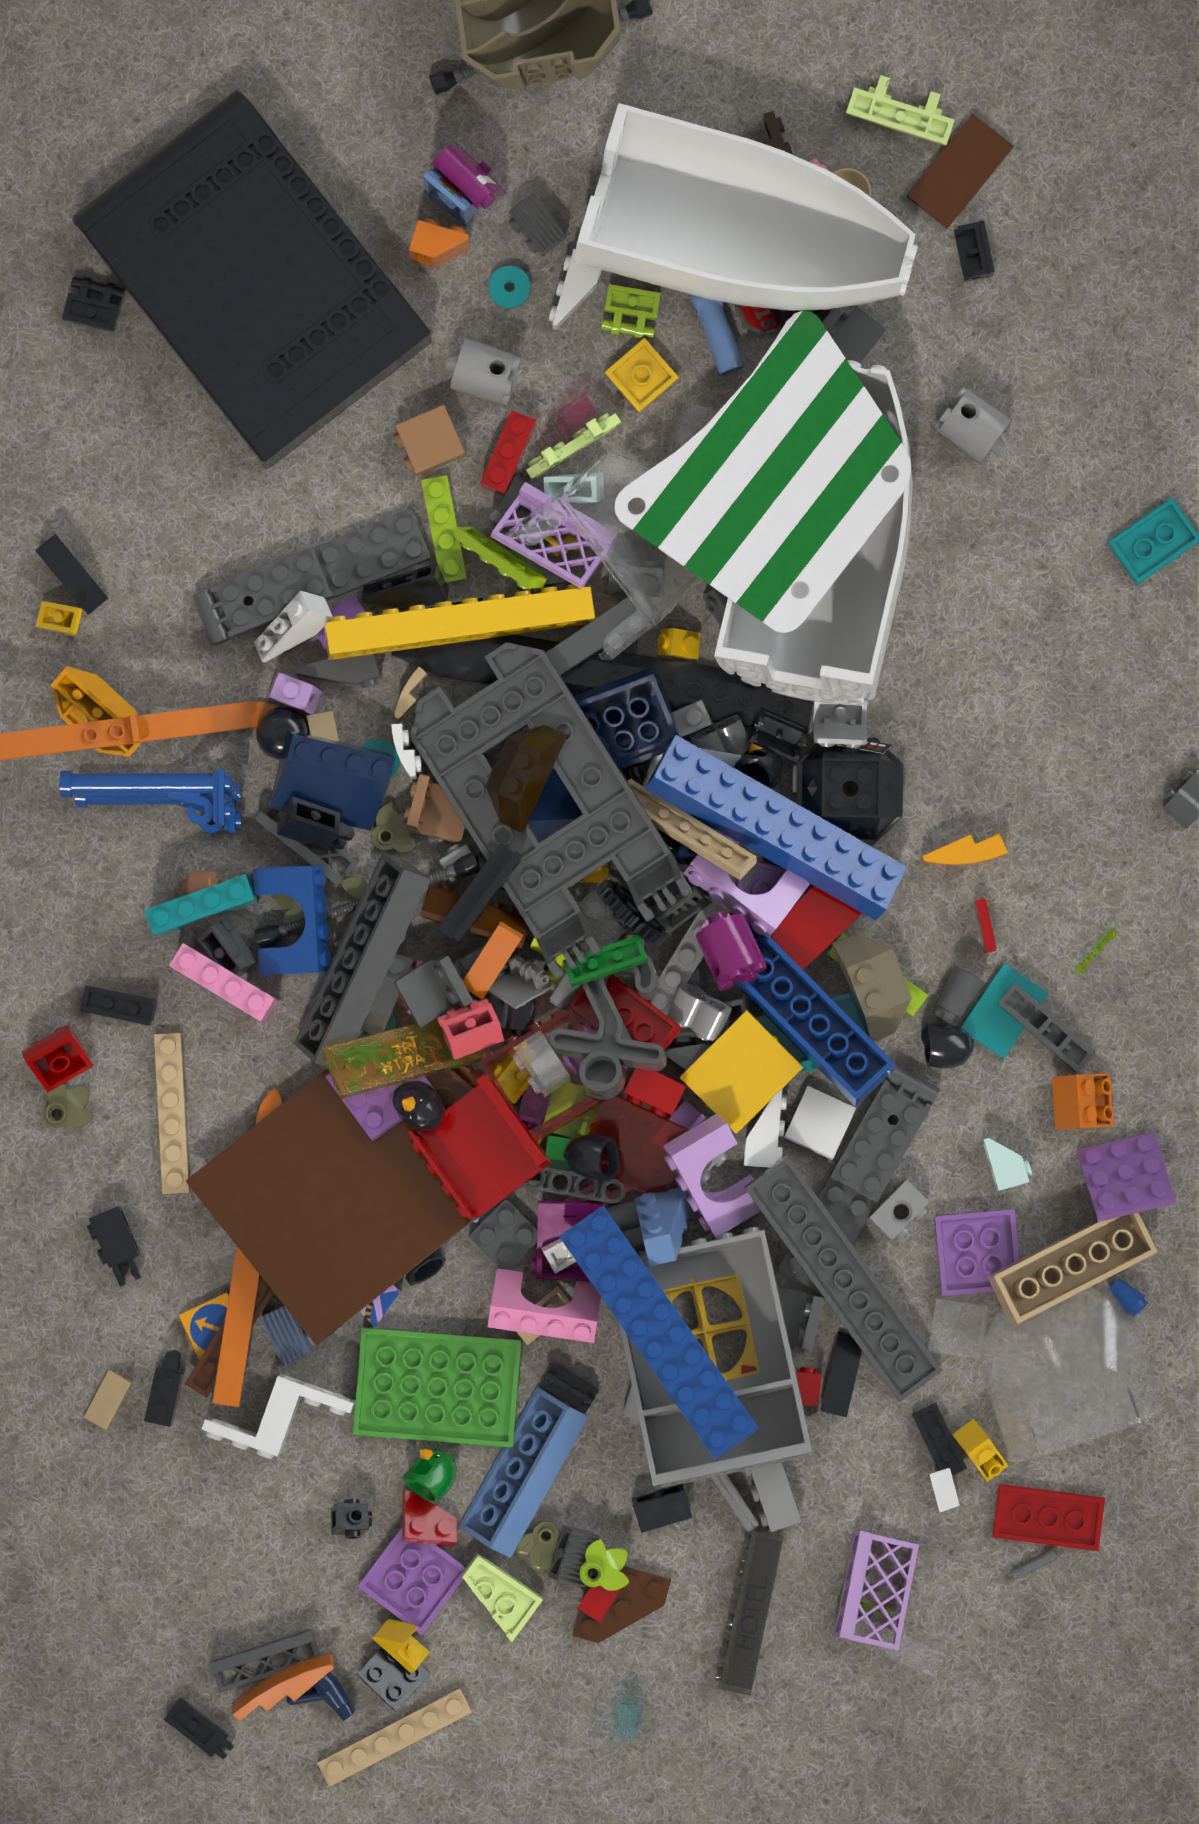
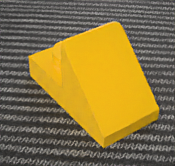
M42 601L35 627L76 637L83 609Z
M387 1619L372 1639L412 1674L428 1656L430 1651L412 1636L418 1626Z

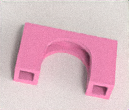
M182 943L169 965L266 1023L279 1001Z
M497 1268L489 1312V1328L594 1343L601 1296L591 1282L576 1280L574 1297L570 1303L561 1307L547 1308L535 1305L524 1298L521 1293L523 1272Z

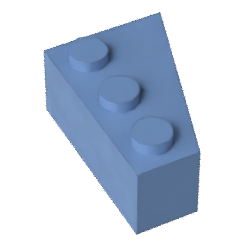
M678 1187L656 1193H645L640 1197L634 1198L650 1266L676 1261L683 1241L682 1234L683 1231H686L687 1219L692 1214V1208L686 1200L689 1197L687 1190L683 1192Z

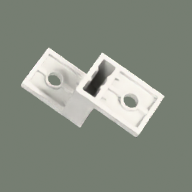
M280 1374L277 1376L257 1433L210 1416L205 1419L202 1430L207 1431L206 1436L218 1441L227 1438L232 1440V1446L243 1450L252 1447L258 1449L256 1454L272 1459L274 1456L278 1457L282 1452L301 1396L305 1397L303 1402L319 1407L321 1403L330 1406V1412L344 1416L346 1412L351 1413L353 1411L356 1400Z

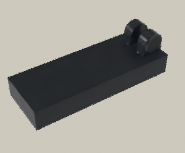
M85 985L80 1011L151 1026L152 1021H154L153 1013L156 1011L157 1006L154 999Z
M934 1403L913 1413V1419L938 1471L950 1468L953 1476L966 1470L967 1467L937 1404Z

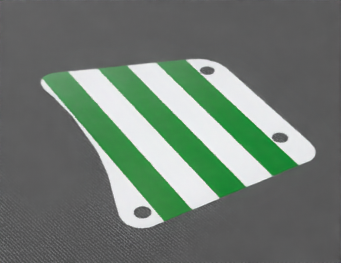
M803 310L795 313L785 323L754 372L703 429L675 453L622 489L615 500V514L620 522L774 631L787 633L797 629L805 621L903 494L910 479L911 461L903 444L820 319L814 313ZM888 465L895 466L899 471L897 480L885 482L881 477V471L884 467ZM641 498L645 501V510L641 514L634 515L630 513L628 503L631 499ZM805 582L809 587L808 595L802 599L795 598L791 593L793 584Z

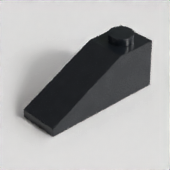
M434 563L364 586L361 600L364 604L409 608L415 605H425L427 607L447 601L449 587L438 564Z

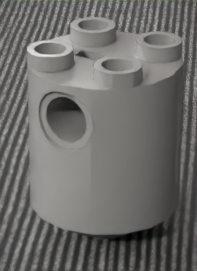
M466 338L460 353L451 350L445 370L453 373L450 389L499 405H507L512 392V383L516 381L521 357H518L517 354Z
M965 387L961 389L952 405L947 408L935 426L939 434L979 463L984 460L990 451L999 457L1011 440L1003 433L1012 420Z

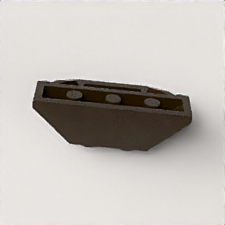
M542 725L507 737L485 785L500 823L524 833L567 735Z

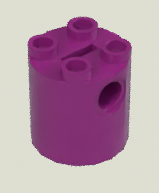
M725 911L716 913L706 919L695 936L720 991L732 987L734 982L739 980L743 984L753 981L757 978L756 973L767 968L744 914L730 915Z

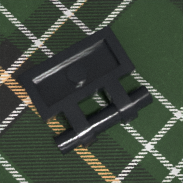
M85 276L83 279L73 277L71 287L79 288V295L68 293L62 319L72 323L115 332L121 307L120 305L112 304L111 300L113 297L123 299L125 289L115 287V284L110 282L106 284L94 282L92 278ZM89 292L103 294L102 301L88 298Z

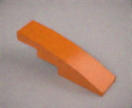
M327 1653L304 1660L263 1680L232 1702V1715L241 1721L259 1705L266 1711L270 1710L286 1695L295 1702L334 1668L333 1656Z

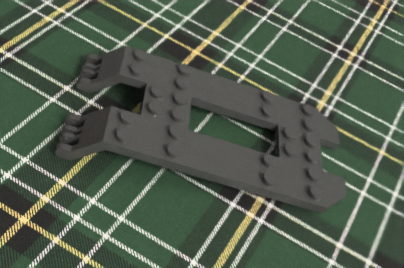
M506 642L485 656L486 661L498 680L457 707L453 705L442 686L428 693L417 702L416 716L410 738L486 860L488 861L500 843L513 853L517 851L522 855V861L503 887L535 936L549 969L558 980L565 974L563 968L556 960L561 954L565 957L568 966L571 969H575L578 965L569 949L572 948L582 964L587 961L585 953L578 945L583 940L587 942L593 954L597 955L603 951L594 936L586 915L569 890V888L613 861L626 881L637 908L647 922L655 916L645 901L651 896L655 899L658 908L661 911H665L668 907L659 891L662 890L672 906L677 903V899L669 890L668 885L676 882L679 891L685 897L693 892L686 882L676 858L546 652ZM546 725L567 735L553 767L583 815L539 842L529 824H527L524 833H521L500 823L485 787L493 767L484 753L526 726L529 729Z

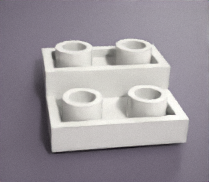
M391 724L393 740L400 761L412 781L418 780L417 774H422V759L420 756H416L415 750H405V748H410L409 732L404 730L402 724Z
M807 1086L784 1138L833 1160L856 1108Z

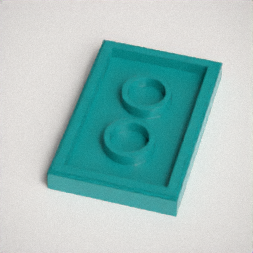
M1171 497L1110 539L1107 545L1137 586L1198 544L1199 534L1173 497Z
M1003 963L960 1027L966 1030L971 1038L1002 1059L1006 1057L1024 1028L997 1003L1014 983L1040 1004L1048 994L1047 991L1005 963Z

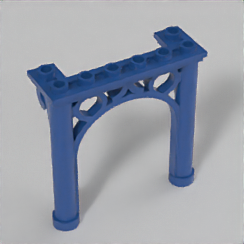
M218 769V772L73 773L72 770L60 771V797L72 798L75 795L76 808H86L88 805L179 804L187 808L188 818L193 823L198 824L206 833L215 834L224 827V830L229 831L230 834H237V828H241V812H237V802H241L242 797L241 786L237 784V781L225 769ZM195 810H196V811H199V812H203L204 815L198 816V815L196 814ZM213 818V821L216 823L214 825H209L208 822H210Z

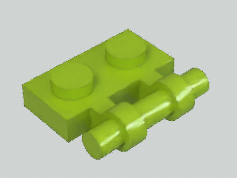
M609 284L604 312L614 313L613 321L603 319L601 329L611 331V334L619 335V333L635 335V338L643 339V337L653 338L655 328L645 326L646 319L657 320L661 293ZM622 315L638 317L637 325L621 322Z

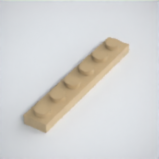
M630 779L628 781V784L655 827L739 880L757 863V858L752 853L676 806L649 792L634 780Z
M181 1033L154 1034L162 1194L190 1193L189 1185L186 1183V1180L189 1178L182 1035Z
M458 1688L318 1761L317 1764L330 1787L472 1713V1709L461 1688Z

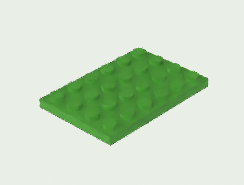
M362 1327L353 1435L513 1448L522 1340Z

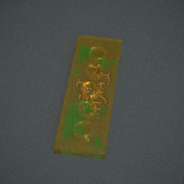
M437 1018L423 1027L412 1024L326 1047L321 1052L340 1099L480 1062L488 1057V1053L484 1048L454 1060Z

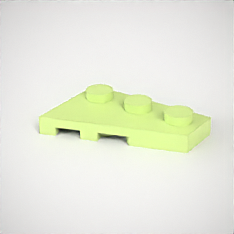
M478 1553L462 1573V1578L484 1604L496 1623L500 1625L509 1640L513 1642L543 1601L542 1596Z

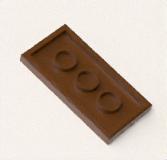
M972 114L906 197L948 229L1014 146Z

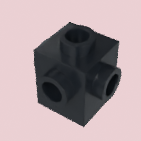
M346 1499L344 1503H336L331 1508L332 1535H345L346 1539H358L372 1526V1512L368 1511V1503H360L359 1499Z

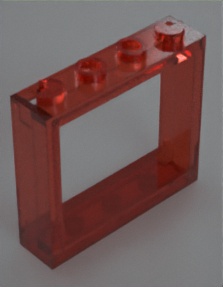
M563 1007L558 1011H554L550 1014L551 1019L543 1024L541 1021H538L527 1028V1034L520 1038L516 1034L504 1041L505 1047L498 1051L492 1048L481 1055L482 1060L478 1063L484 1074L492 1078L513 1109L512 1103L490 1067L566 1022L570 1023L573 1030L584 1032L571 1008L565 1011ZM588 1096L532 1129L530 1133L536 1141H539L607 1100H599Z

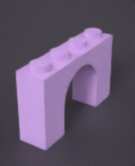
M716 830V832L723 835L732 842L736 843L737 845L740 844L739 842L733 840L732 838ZM699 854L683 873L692 884L700 886L707 891L713 900L728 907L733 915L744 914L753 930L767 938L776 930L810 884L807 880L786 870L769 892L760 895L748 894L734 885L728 872Z
M719 1113L663 1146L667 1153V1156L664 1157L671 1171L676 1169L679 1175L675 1178L683 1192L687 1190L690 1195L686 1198L688 1204L694 1212L698 1210L701 1216L697 1219L704 1232L710 1231L715 1238L761 1211L744 1188V1186L754 1180L751 1174L720 1192H707L701 1189L700 1179L705 1166L712 1159L738 1144L728 1124Z

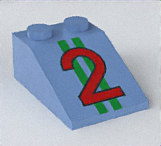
M436 168L423 176L426 193L463 225L467 226L482 209V207L476 209L473 203Z

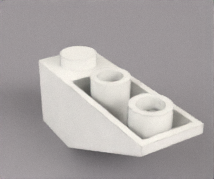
M573 249L572 256H566L563 270L567 271L565 281H559L556 295L560 296L558 306L553 305L549 321L553 322L552 328L555 330L597 288L602 272L600 269L575 263L576 249Z
M300 591L254 641L261 661L265 663L318 634L325 626V623L329 622V618L333 617L325 598Z
M782 1089L768 1102L746 1137L743 1166L770 1168L782 1159L783 1147H778V1137L784 1136L785 1121L780 1120L781 1110H786L787 1094H782Z

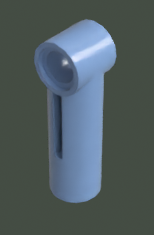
M690 294L695 311L700 318L719 375H727L744 368L743 360L723 309V303Z

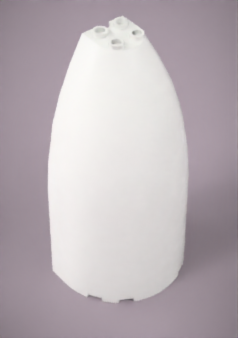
M618 103L606 143L601 174L595 195L590 197L578 237L574 262L698 297L736 305L789 311L826 310L865 304L899 295L904 296L918 246L913 244L916 234L891 212L859 188L824 168L780 149L748 138Z
M847 360L910 457V446L903 413L890 370L881 365H872L870 369L860 368V363ZM892 465L884 467L881 471V477L885 482H894L899 476L898 469ZM912 469L909 483L903 494L797 629L787 633L776 632L731 599H727L714 655L717 663L724 671L729 674L737 672L741 676V680L748 684L761 686V683L772 689L771 692L804 700L838 704L839 699H844L847 703L859 704L864 703V698L872 700L875 697L906 562L911 522ZM796 582L791 588V593L795 598L802 599L808 595L809 587L805 582Z

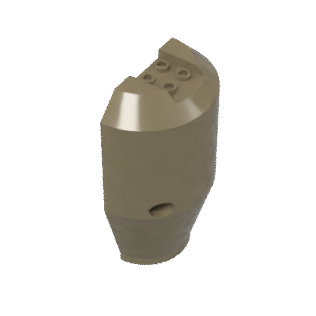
M455 0L464 62L496 84L508 89L526 90L527 85L555 82L577 76L579 81L590 75L600 65L621 38L616 0Z

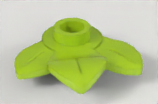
M601 1539L593 1542L585 1552L586 1562L580 1568L581 1581L589 1587L600 1585L609 1591L625 1587L629 1580L620 1570L626 1563L628 1552L619 1548L606 1550ZM591 1568H595L598 1571V1576L595 1579H591L588 1576V1571Z

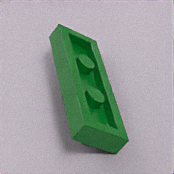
M636 935L601 947L603 951L597 955L591 951L586 952L587 961L583 964L578 960L577 956H574L573 958L578 965L575 969H571L568 966L566 959L563 960L572 988L648 962L640 936Z

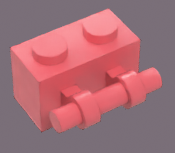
M487 998L479 1002L474 1000L466 1007L458 1010L453 1008L446 1011L445 1015L437 1017L454 1060L504 1041L500 1022Z

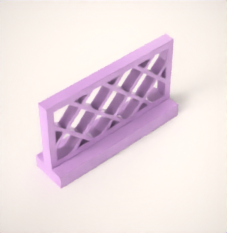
M525 482L515 501L492 531L491 537L582 589L606 554L609 555L613 549L616 534ZM522 505L530 510L531 516L517 518V508ZM548 520L553 523L554 529L540 532L538 521ZM533 522L536 533L522 535L520 525ZM515 526L518 536L507 537L500 532L504 527ZM570 533L576 537L577 542L563 545L561 534ZM556 535L559 546L545 548L542 538ZM538 539L540 549L530 550L525 547L524 541ZM593 546L600 550L597 556L586 558L583 548ZM579 548L581 559L568 561L565 551ZM561 552L563 562L552 563L548 560L547 554ZM583 565L585 574L580 579L571 574L569 567Z
M865 1531L853 1532L833 1637L899 1651L918 1553V1544L874 1535ZM872 1540L881 1542L887 1551L877 1559L874 1558L870 1551ZM888 1544L896 1545V1546H895L894 1548L890 1549V1547H889ZM900 1547L911 1549L909 1560L901 1565L893 1552ZM890 1556L897 1568L885 1575L878 1562ZM875 1566L882 1579L870 1586L865 1578L866 1570ZM900 1571L905 1579L904 1587L895 1591L888 1579ZM885 1582L892 1595L880 1602L873 1589ZM869 1592L877 1605L865 1612L860 1605V1600L863 1595ZM895 1598L900 1606L899 1613L890 1618L883 1605ZM879 1608L887 1621L875 1629L868 1615ZM858 1610H859V1612L861 1613V1616H859V1617L857 1618ZM862 1619L866 1621L871 1629V1632L864 1637L854 1635L856 1623ZM887 1625H890L894 1631L893 1644L884 1642L878 1633ZM874 1635L877 1640L870 1639L869 1637Z

